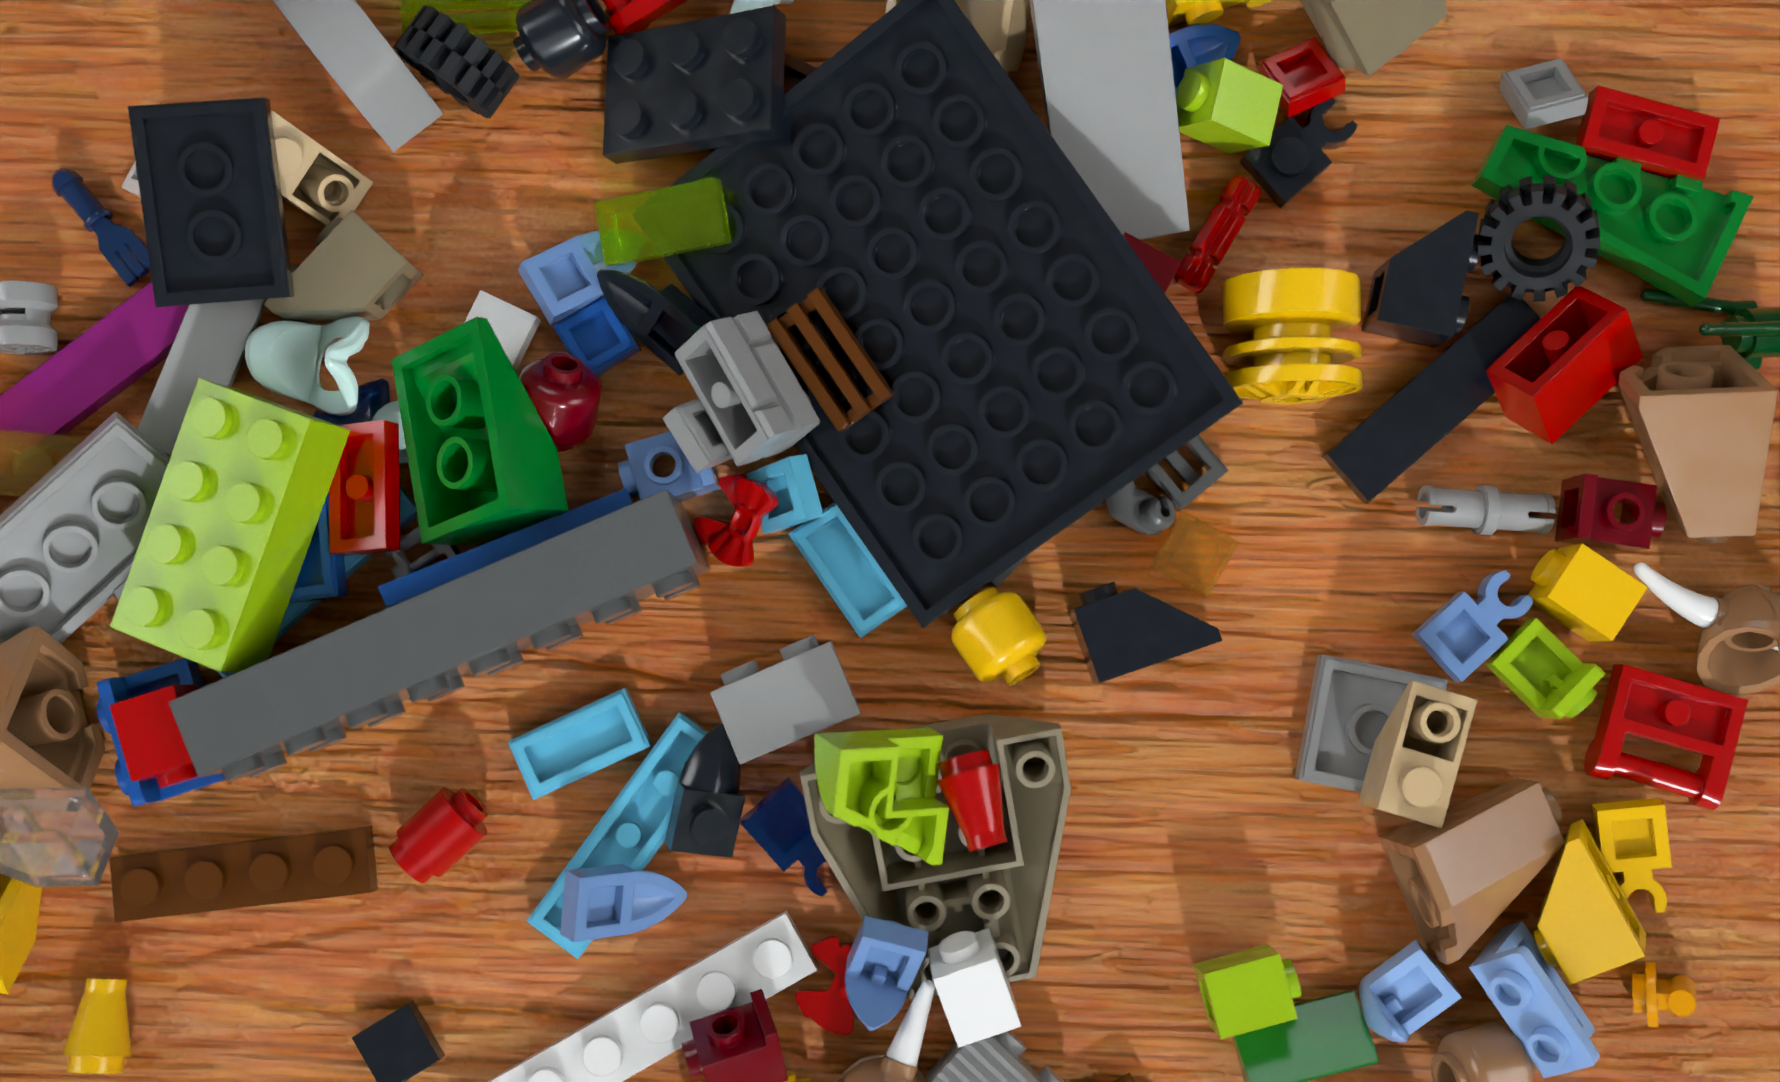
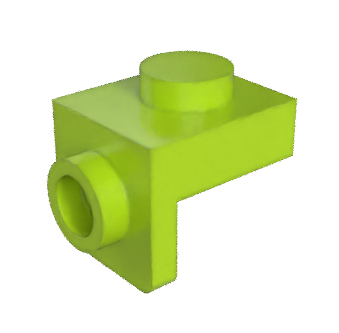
M1528 618L1484 663L1541 718L1561 719L1564 716L1572 718L1578 715L1594 700L1597 691L1593 687L1605 675V672L1596 663H1582L1537 618Z

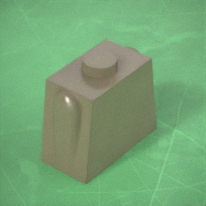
M1300 0L1325 45L1329 56L1337 67L1344 70L1354 68L1368 76L1393 57L1403 53L1411 43L1447 16L1445 0Z

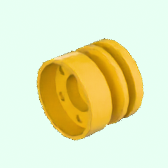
M1283 268L1245 273L1229 278L1223 283V326L1230 331L1252 335V340L1228 346L1223 351V361L1229 365L1244 367L1243 369L1228 372L1225 375V378L1240 398L1255 399L1268 404H1307L1324 401L1334 396L1355 393L1362 389V372L1355 367L1339 365L1360 358L1362 356V346L1355 341L1331 337V332L1355 326L1361 321V285L1357 274L1327 268Z

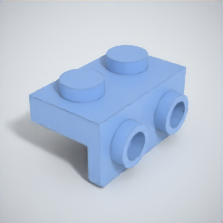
M1523 921L1502 927L1471 964L1470 970L1514 1035L1521 1041L1528 1056L1543 1078L1594 1066L1600 1057V1053L1590 1040V1037L1596 1029L1554 967L1551 968L1546 963L1535 939Z

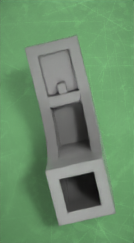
M273 0L317 59L393 152L444 114L356 0Z

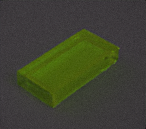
M715 177L594 202L606 266L615 267L732 243L722 183L720 179Z

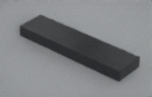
M1509 294L1322 457L1363 504L1370 502L1495 393L1486 370L1540 320L1539 316L1523 299L1513 298Z

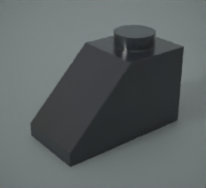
M1115 582L1080 593L1079 597L1082 606L1068 611L1093 683H1102L1222 641L1218 628L1136 588L1119 593Z

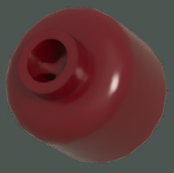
M552 353L545 358L532 361L522 369L519 379L558 452L570 450L575 445L582 444L593 435L602 394V384L594 371L584 365L578 357L568 353Z

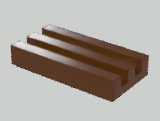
M816 288L807 295L808 298L801 303H795L786 310L787 313L781 318H775L766 326L837 431L841 432L895 394L822 288ZM817 310L873 391L867 398L863 397L809 318V315ZM797 325L853 407L849 411H845L790 329Z

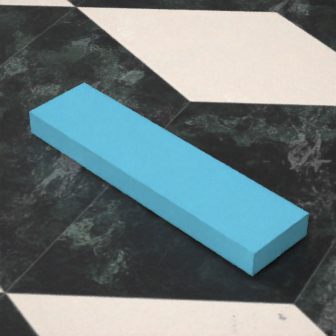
M682 712L677 714L526 920L576 959L582 956L593 940L572 942L560 935L566 870L623 864L633 870L644 871L665 842L677 783L684 764L694 747L708 733L706 729Z

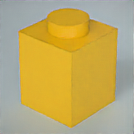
M1581 543L1548 551L1537 563L1531 574L1530 579L1536 584L1528 595L1534 600V606L1588 642L1614 640L1648 587Z

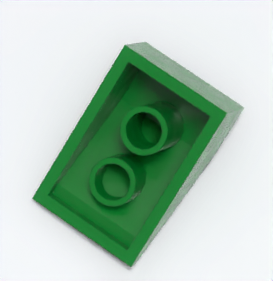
M475 317L391 359L422 544L481 546L568 511L557 447L487 318Z

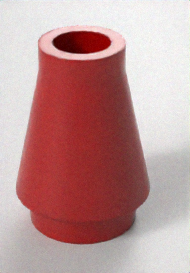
M989 749L960 755L938 763L942 779L936 782L966 839L969 852L1007 842L1003 822L1000 764L992 763Z

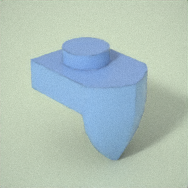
M1417 939L1363 977L1358 988L1360 1006L1367 1026L1380 1036L1399 1043L1410 1040V1034L1462 998L1457 987Z

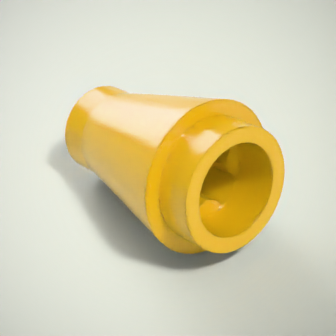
M86 978L84 994L62 1055L69 1056L67 1072L86 1074L123 1073L124 1058L132 1056L126 1000L127 979Z

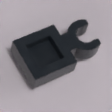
M1333 98L1314 106L1307 116L1304 129L1293 117H1290L1273 131L1270 146L1251 149L1240 161V164L1280 209L1331 165L1332 161L1322 149L1332 150L1341 147L1357 129L1358 125L1353 120L1339 131H1331L1325 127L1323 115L1335 104L1336 101Z

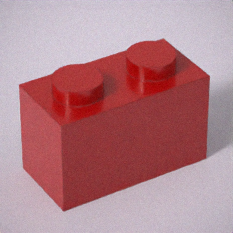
M1575 286L1486 370V373L1505 417L1553 444L1619 382L1621 371L1632 365L1636 366L1643 359L1627 308L1582 286Z

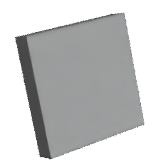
M1317 654L1294 779L1361 792L1374 742L1410 680L1446 690L1448 680Z

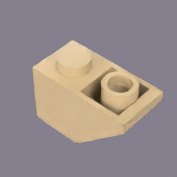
M271 110L282 198L325 226L337 218L344 219L351 210L354 212L373 182Z
M1410 680L1374 742L1358 804L1442 828L1477 699Z

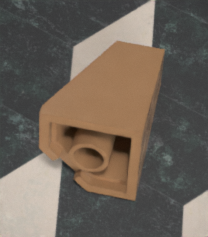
M1730 345L1665 347L1652 354L1651 367L1644 370V367L1632 365L1621 371L1618 385L1667 511L1689 538L1709 543L1724 542L1731 536H1755L1778 390Z
M38 625L29 627L0 644V800L73 805L85 803L105 750L99 723L88 725L79 689L89 687L82 661Z
M1516 778L1451 805L1447 808L1442 828L1413 821L1378 836L1423 945L1431 957L1446 965L1459 960L1565 844L1558 828V824L1563 822L1561 809L1553 794L1546 787L1541 788L1539 782Z

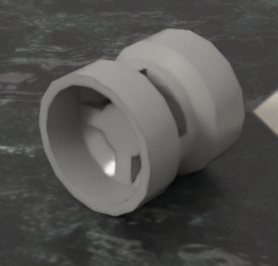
M0 281V353L45 355L57 352L58 333L51 326V314L58 309L57 287L31 281Z

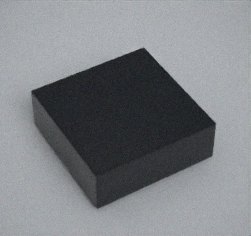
M414 1000L352 1037L377 1082H404L445 1056Z

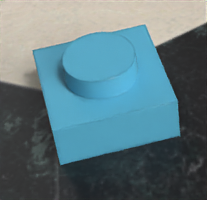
M807 454L790 456L747 473L748 479L764 483L772 489L779 499L777 507L763 516L761 524L763 534L782 531L824 515Z

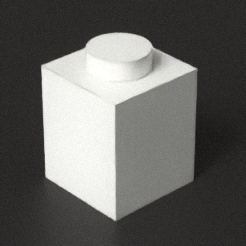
M989 928L975 933L971 931L957 932L943 939L939 945L928 948L933 982L958 1048L1021 1027L1014 995Z

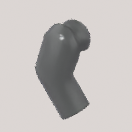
M1134 480L1106 499L1108 512L1114 520L1143 535H1157L1164 529L1169 528L1175 521L1176 510L1171 500L1165 496L1157 498L1135 487Z

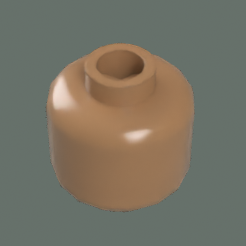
M1498 1022L1483 1023L1446 1034L1439 1042L1437 1052L1431 1061L1433 1082H1533V1076L1536 1072V1066L1528 1056L1521 1041L1514 1035L1511 1029Z

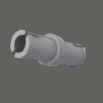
M1486 484L1478 485L1475 490L1437 488L1431 485H1424L1420 488L1417 496L1418 501H1425L1430 505H1443L1442 508L1416 506V518L1420 526L1472 528L1476 535H1492L1496 530L1548 534L1554 524V519L1528 514L1531 511L1555 513L1554 499L1552 495L1547 493L1499 492L1495 485Z

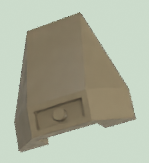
M987 713L905 728H931L942 734L943 743L940 762L960 755L989 749L992 763L1000 764L1003 822L1007 842L969 852L966 839L937 784L936 799L949 807L943 860L940 865H931L920 859L917 855L897 845L893 846L877 838L869 831L859 826L855 827L828 813L820 796L815 763L800 771L812 837L862 921L865 916L881 920L895 921L905 926L928 931L927 953L907 994L910 1001L914 999L923 981L930 980L933 982L928 948L939 945L946 937L961 931L975 933L987 928L990 929L1009 982L1036 977L1071 792L1062 729L1059 723ZM939 769L938 780H939V779H942L940 769ZM936 987L933 996H938Z

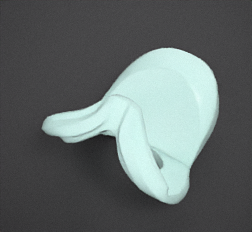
M357 316L339 318L326 325H313L286 320L267 323L255 329L246 341L245 359L248 369L253 378L271 392L310 403L331 415L342 416L351 414L358 405V384L354 373L347 364V359L363 348L369 336L370 323L367 319ZM324 354L325 366L335 379L339 387L338 391H327L321 386L320 366Z

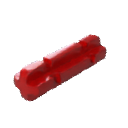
M1238 175L1231 178L1219 198L1221 203H1216L1190 246L1189 250L1192 253L1185 255L1174 276V280L1182 287L1194 293H1200L1206 288L1216 271L1213 265L1218 266L1246 221L1243 215L1248 216L1261 195V189L1255 183Z

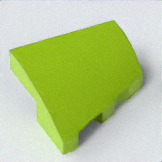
M931 728L815 733V771L825 810L855 827L859 826L869 831L877 838L893 846L897 845L917 855L920 859L931 865L942 864L949 807L936 799V781L939 775L938 763H940L943 735Z

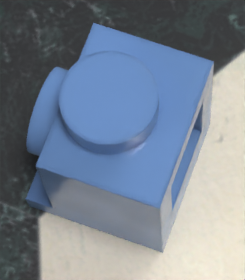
M670 431L625 444L629 460L618 463L623 487L627 489L631 499L640 496L642 500L667 489L682 501L721 489L718 484L719 480L715 466L696 474ZM662 455H670L675 459L676 463L674 472L668 477L656 476L653 471L655 460Z

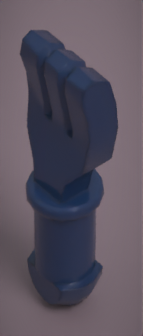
M68 168L56 170L52 175L51 181L53 190L57 196L63 197L84 222V228L88 232L94 231L96 233L99 250L122 280L131 287L139 278H143L148 274V270H150L147 245L131 229L116 225L111 221L113 217L112 211L109 208L103 207L83 183L82 176Z

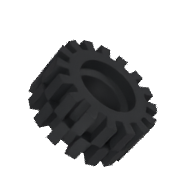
M422 6L394 45L398 55L404 58L405 62L411 67L420 71L424 78L432 81L438 86L437 88L446 94H450L463 106L466 105L470 110L478 115L481 114L487 119L493 116L520 77L514 71L515 69L512 65L504 61L497 51L486 46L487 43L481 38L475 37L459 22L456 24L448 15L443 12L439 13L431 6Z
M1543 175V183H1532V176L1520 179V187L1512 189L1510 184L1499 190V199L1497 201L1493 199L1489 201L1485 208L1484 218H1481L1479 235L1482 236V241L1478 242V256H1481V268L1485 276L1490 273L1493 275V286L1500 291L1506 285L1511 288V297L1522 300L1524 292L1534 293L1533 302L1545 301V292L1554 290L1557 298L1568 294V284L1573 282L1579 287L1586 280L1587 268L1594 269L1598 260L1597 250L1598 248L1600 249V229L1597 210L1593 211L1592 200L1586 192L1580 196L1577 193L1576 184L1568 180L1561 186L1555 184V176ZM1546 217L1554 220L1562 227L1565 233V240L1562 247L1554 255L1545 259H1530L1524 257L1515 249L1512 243L1513 233L1522 222L1530 218Z

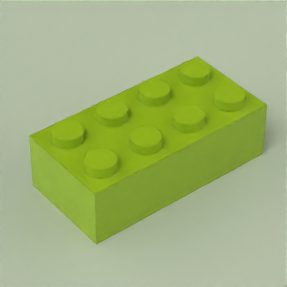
M198 378L110 627L218 672L238 673L268 660L350 429L244 390Z

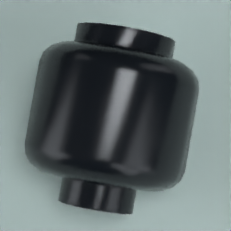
M530 0L517 11L515 21L519 36L513 40L518 55L529 69L536 72L542 68L554 78L565 79L605 52L607 44L605 33L610 31L611 26L597 0Z

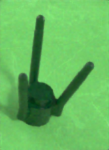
M1644 289L1640 294L1641 299L1647 302L1730 315L1726 317L1724 322L1703 323L1699 327V332L1703 336H1721L1723 345H1730L1756 370L1760 368L1762 358L1780 357L1779 306L1758 307L1754 300L1728 301L1706 297V299L1692 307L1664 291Z

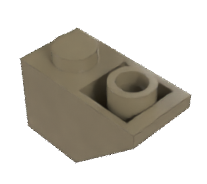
M351 210L344 219L337 218L330 222L316 239L317 247L300 265L295 264L291 266L294 296L267 299L264 305L287 321H298L307 324L329 323L348 316L363 317L368 321L382 320L424 274Z

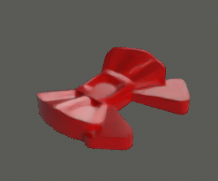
M745 474L723 476L719 478L718 484L735 509L729 523L708 517H696L694 525L698 539L701 544H708L709 550L719 561L735 567L751 566L754 561L753 540L762 524L763 516L777 507L779 499L771 488L757 480L748 479Z
M830 936L814 942L811 946L812 953L836 973L829 989H800L795 993V999L806 1018L811 1017L819 1026L835 1034L849 1035L854 1030V1015L846 994L844 977L847 956L853 943H843L840 946L838 937Z

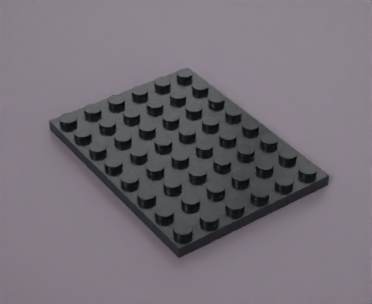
M902 0L784 94L782 138L715 149L634 214L694 302L714 320L732 317L733 319L740 314L758 311L765 325H767L775 318H781L787 313L786 310L795 303H801L808 298L807 295L814 289L822 288L895 395L845 431L838 432L780 347L782 355L802 390L810 398L811 405L820 419V424L794 445L801 455L807 454L811 469L922 628L935 621L1243 404L1241 398L955 0ZM817 310L809 315V318L863 397L867 398L873 391ZM797 325L790 329L845 411H849L853 407Z

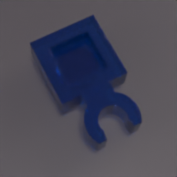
M788 777L741 817V825L783 872L799 860L802 864V872L808 888L813 893L822 897L828 891L822 879L816 875L818 867L827 861L812 837L804 793Z

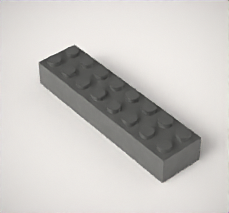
M666 489L168 703L198 777L223 773L226 782H231L249 775V778H253L287 764L285 752L289 756L305 750H309V753L346 739L343 727L349 725L350 729H354L366 724L372 727L406 713L402 702L411 699L412 703L428 699L430 702L452 694L465 687L461 677L471 672L474 677L484 673L491 676L515 667L524 662L520 651L533 646L535 650L546 647L547 651L571 643L583 636L579 626L595 620L596 624L605 622L606 625H611L627 619L642 611L639 600L656 594L657 598L664 596L665 600H669L701 586L697 576L709 571L710 567L681 500Z

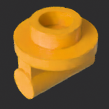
M1645 961V974L1632 973L1633 1012L1647 1014L1648 1027L1659 1028V1010H1671L1678 1016H1688L1695 1011L1696 987L1689 977L1678 975L1671 980L1657 979L1656 961Z

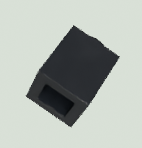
M1466 210L1394 255L1376 269L1372 279L1361 331L1433 348L1452 338L1454 333H1459L1464 326L1469 310V297L1462 295L1466 273L1474 270L1479 259L1478 242L1482 241V236L1475 234L1479 213Z

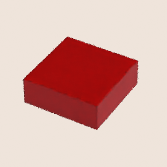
M1312 37L1259 61V74L1283 85L1279 105L1288 118L1345 93L1346 77L1316 37Z

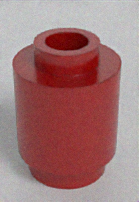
M443 787L396 831L398 838L389 846V851L398 865L409 876L424 884L433 875L442 877L487 835V829L482 821L488 816V813L483 805L466 789L461 788L454 793L450 789Z

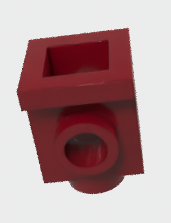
M1588 473L1563 479L1555 542L1583 543L1590 547L1625 552L1650 549L1651 539H1658L1662 535L1667 518L1664 502L1656 501L1657 485L1602 478ZM1618 501L1623 503L1620 522L1614 516V507Z
M762 989L750 992L751 1003L689 1022L693 1039L682 1042L681 1045L692 1082L703 1078L705 1082H784L788 1080L778 1033Z

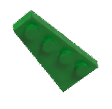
M1508 125L1496 136L1471 185L1498 200L1499 190L1510 184L1512 189L1520 187V179L1532 176V183H1543V175L1555 176V184L1563 186L1566 180L1576 184L1577 193L1581 196L1586 192L1592 200L1593 211L1597 210L1600 229V249L1598 248L1597 254L1692 307L1706 299L1754 197L1734 190L1727 195L1702 188L1703 181L1678 174L1674 178L1669 179L1641 171L1642 164L1619 157L1612 162L1586 155L1584 147ZM1546 217L1531 218L1565 237L1562 227L1554 220Z

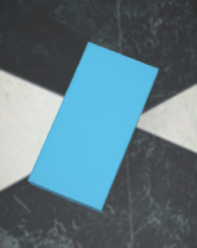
M834 502L823 510V516L803 523L790 532L789 536L861 639L903 610L907 605Z
M627 688L614 692L508 741L533 800L653 746Z

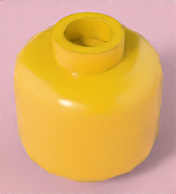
M995 587L988 588L970 598L954 613L957 623L952 629V643L979 681L990 683L1004 678L1008 686H1012L1030 676L1040 667L1041 664L1035 656L1044 647L1047 635L1019 594L1011 591L999 593Z

